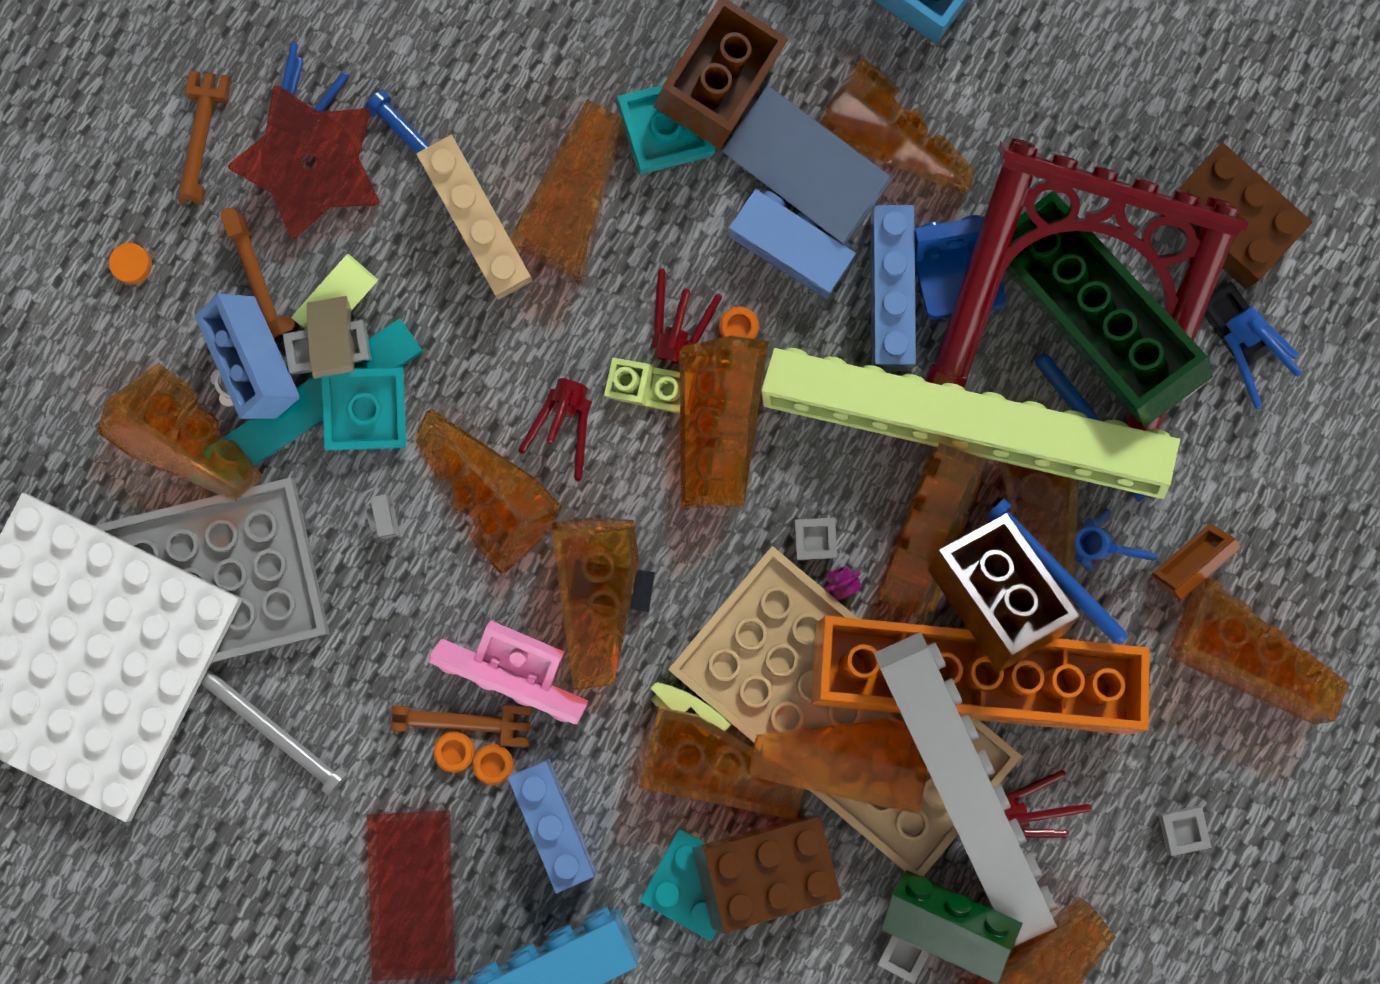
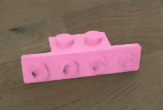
M491 620L485 628L477 653L441 639L428 658L429 663L438 666L445 673L462 676L475 682L485 690H495L509 696L520 705L532 706L547 712L554 719L561 722L578 724L588 704V700L552 685L565 651Z

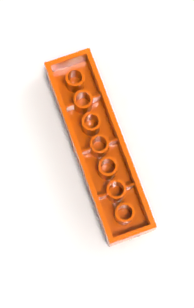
M826 615L816 623L811 705L901 713L880 670L874 653L921 632L927 646L936 643L946 666L939 669V672L944 682L952 678L963 702L955 705L960 717L968 714L971 720L1129 735L1147 731L1149 727V647L1056 639L998 673L971 632L967 629Z

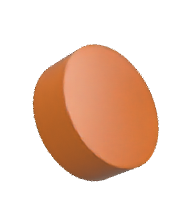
M124 243L116 247L111 253L109 267L112 274L120 281L127 284H137L149 276L152 269V259L149 253L141 246L134 243Z
M740 306L727 310L721 317L719 324L722 339L733 347H745L751 344L757 337L759 322L756 315L750 309Z
M453 731L446 733L437 740L434 746V759L437 765L444 771L451 773L463 771L473 762L475 756L474 743L469 736L462 732Z
M489 744L477 751L473 759L475 776L487 785L503 783L512 774L514 769V759L511 752L506 747L500 746V744Z

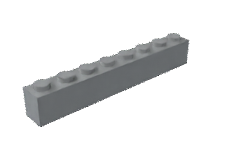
M919 632L875 652L874 655L993 909L1023 923L1015 946L1057 928L1051 911L1058 909L1048 886L1039 888L1035 878L1042 876L1040 868L1032 852L1023 854L1020 844L1027 842L1017 819L1008 821L1004 810L1011 808V805L1001 784L993 787L988 778L995 771L985 749L979 752L975 750L972 741L979 738L969 715L960 717L955 705L963 701L952 678L944 682L939 672V669L945 667L946 664L936 643L927 646L922 633Z

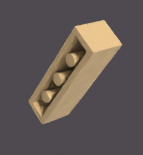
M452 134L416 153L496 298L500 300L531 283L532 278Z

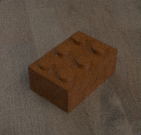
M718 0L663 85L653 108L721 150L787 43L788 38L731 1Z
M1223 142L1203 160L1177 189L1200 197L1199 201L1207 202L1208 197L1211 196L1228 201L1233 204V207L1240 209L1239 215L1249 225L1246 231L1241 230L1239 236L1234 237L1222 269L1245 289L1261 280L1313 223ZM1190 223L1196 232L1198 225ZM1177 228L1185 235V232L1182 229Z
M1007 513L940 549L928 568L929 573L998 673L1065 635L1080 617Z
M805 815L692 847L711 927L724 934L841 899L821 816Z

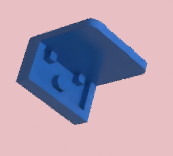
M970 215L959 221L947 223L930 222L922 227L915 228V269L926 313L930 319L937 320L951 317L985 216ZM1002 280L991 310L1000 309L1005 305L1006 295Z

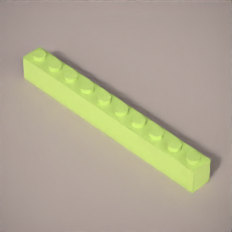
M774 348L761 389L763 405L767 408L1160 499L1165 498L1171 485L1180 444L1179 438L1171 437L1169 433L1162 430L1149 429L1143 431L1130 428L1126 423L1118 420H1106L1103 422L1090 419L1078 411L1058 412L1046 409L1044 405L1033 401L1023 403L1009 401L997 393L985 392L978 394L969 392L957 384L944 383L938 385L929 383L917 375L905 374L898 376L889 374L877 366L866 365L862 368L849 365L837 357L829 356L824 359L813 357L797 348H787L786 350Z

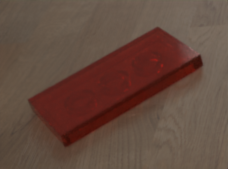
M450 810L367 814L372 981L455 977L456 960Z

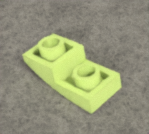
M347 254L291 318L307 330L308 302L347 296L352 311L376 284L378 279L352 256Z
M612 357L604 396L622 402L687 415L695 376L689 373L655 368L647 363Z
M656 682L651 687L656 694L651 699L652 702L667 717L674 712L680 718L692 707L696 713L691 719L707 735L714 730L720 736L731 726L714 708L682 689Z

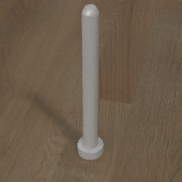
M212 671L206 672L201 682L204 687L324 784L321 790L330 797L337 791L348 777L344 770L341 768L336 771L332 770Z

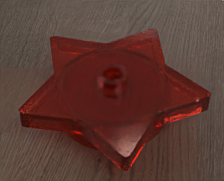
M280 85L274 86L265 135L230 162L228 169L273 194L292 239H296L330 207L376 206L380 203L379 197L359 158L370 116V109L356 108L319 112ZM305 154L315 156L317 160L316 167L311 170L305 169L301 164L302 156Z

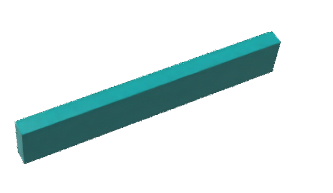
M399 318L368 339L372 361L354 364V368L400 367L406 365L424 351L401 318ZM312 377L297 387L300 398L278 418L250 419L201 452L222 485H229L323 421L321 377Z

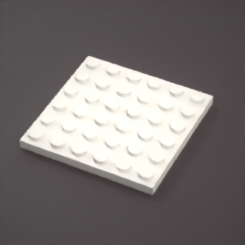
M22 493L0 534V760L124 822L131 821L243 599L44 501Z

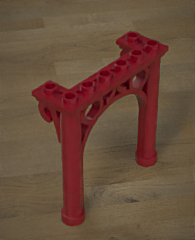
M1012 137L1010 144L1000 141L998 151L1002 167L936 362L930 365L925 381L938 385L953 383L965 389L973 360L1005 270L1024 248L1041 238L1061 232L1088 231L1105 234L1127 243L1140 252L1151 263L1160 279L1164 294V310L1194 341L1233 239L1239 236L1241 230L1246 231L1249 225L1239 215L1240 209L1233 207V204L1228 201L1211 196L1208 197L1207 202L1199 201L1200 197L1180 190H1175L1173 196L1157 192L1158 184L1140 178H1135L1133 184L1117 180L1118 172L1100 166H1095L1093 172L1077 168L1078 160L1067 156L1054 154L1053 160L1043 158L1038 153L1035 144ZM1034 176L1045 179L1037 182L1030 188ZM1073 188L1105 197L1109 200L1098 210L1084 211V218H1076L1080 211V201ZM1046 190L1063 193L1070 199V209L1067 214L1050 222L1043 219L1034 207L1037 196ZM1126 204L1161 214L1152 217L1145 223L1141 230V238L1134 235L1138 228L1129 223L1126 218ZM1024 206L1028 216L1037 226L1026 231L1011 243ZM1114 216L1115 222L1119 226L1104 221ZM1190 223L1198 225L1196 232ZM1162 225L1180 228L1185 232V244L1178 252L1158 255L1151 245V235L1154 230ZM1189 259L1176 293L1167 266ZM1128 410L1124 423L1130 428L1143 431L1149 429L1160 430L1166 412L1144 428Z

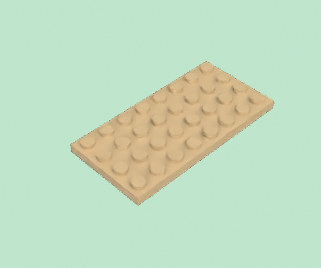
M772 546L668 670L901 869L924 877L957 837L956 828L901 713L811 705L816 623L825 615L859 618ZM971 720L979 736L972 743L976 752L985 749L995 773L988 776L994 787L1003 781L1022 756L980 720Z

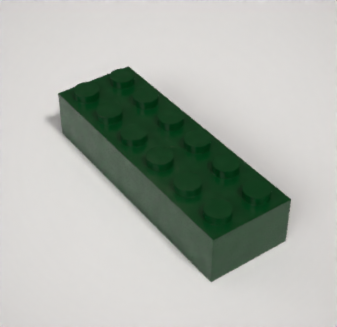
M1054 190L1034 204L1037 213L1047 222L1063 217L1070 209ZM1027 211L1020 215L1011 243L1026 231L1037 226L1028 216ZM1069 231L1041 238L1024 248L1007 267V273L1144 428L1213 377L1209 357L1093 232Z

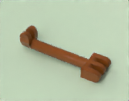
M190 71L185 94L188 99L198 100L177 199L182 203H188L189 200H192L195 204L204 205L206 190L198 184L213 105L214 103H228L231 76L221 75L218 89L214 88L215 74L205 73L203 85L200 87V72Z
M225 208L221 212V219L226 233L234 241L252 294L257 300L274 340L282 338L285 333L296 332L299 324L289 316L280 318L277 316L250 241L252 236L246 218L233 208Z
M504 704L502 717L415 711L411 710L410 706L392 705L391 714L393 715L392 722H390V730L408 731L409 726L495 732L501 733L500 746L529 747L528 738H513L514 730L530 731L531 723L515 722V714L522 716L531 715L532 706Z

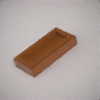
M1209 523L1150 575L1160 587L1179 600H1182L1241 547L1236 538Z

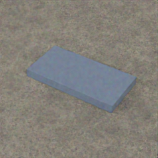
M768 85L722 151L843 244H847L893 180L892 176Z

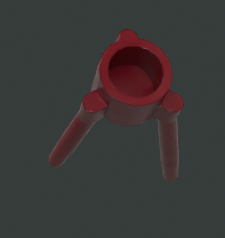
M661 268L658 270L655 330L651 347L656 348L654 357L665 361L672 360V363L684 365L686 356L693 358L696 346L713 317L722 296L721 294L714 296L688 341L689 333L681 330L690 290L687 288L683 289L673 326L666 327L663 333L666 272Z
M559 378L555 389H550L545 404L519 447V452H526L551 409L555 412V416L546 439L548 444H553L564 416L575 418L576 413L579 412L574 478L576 481H580L584 466L587 419L592 404L590 400L586 399L588 387L573 380Z
M1064 770L1048 775L1012 793L1005 794L1011 805V808L1004 810L1008 821L1017 819L1025 837L1067 838L1069 836L1067 830L1025 827H1029V822L1076 815L1092 810L1090 804L1027 813L1024 802L1016 803L1017 800L1066 777Z

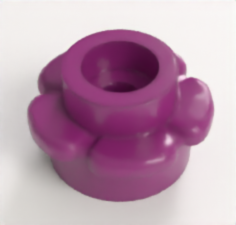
M842 566L826 575L828 582L825 583L824 590L830 592L831 596L836 600L844 599L856 593L862 587L858 578L860 576L859 570H850L848 566Z

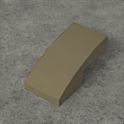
M347 296L307 303L308 346L313 378L354 371L355 345L350 333L351 307Z

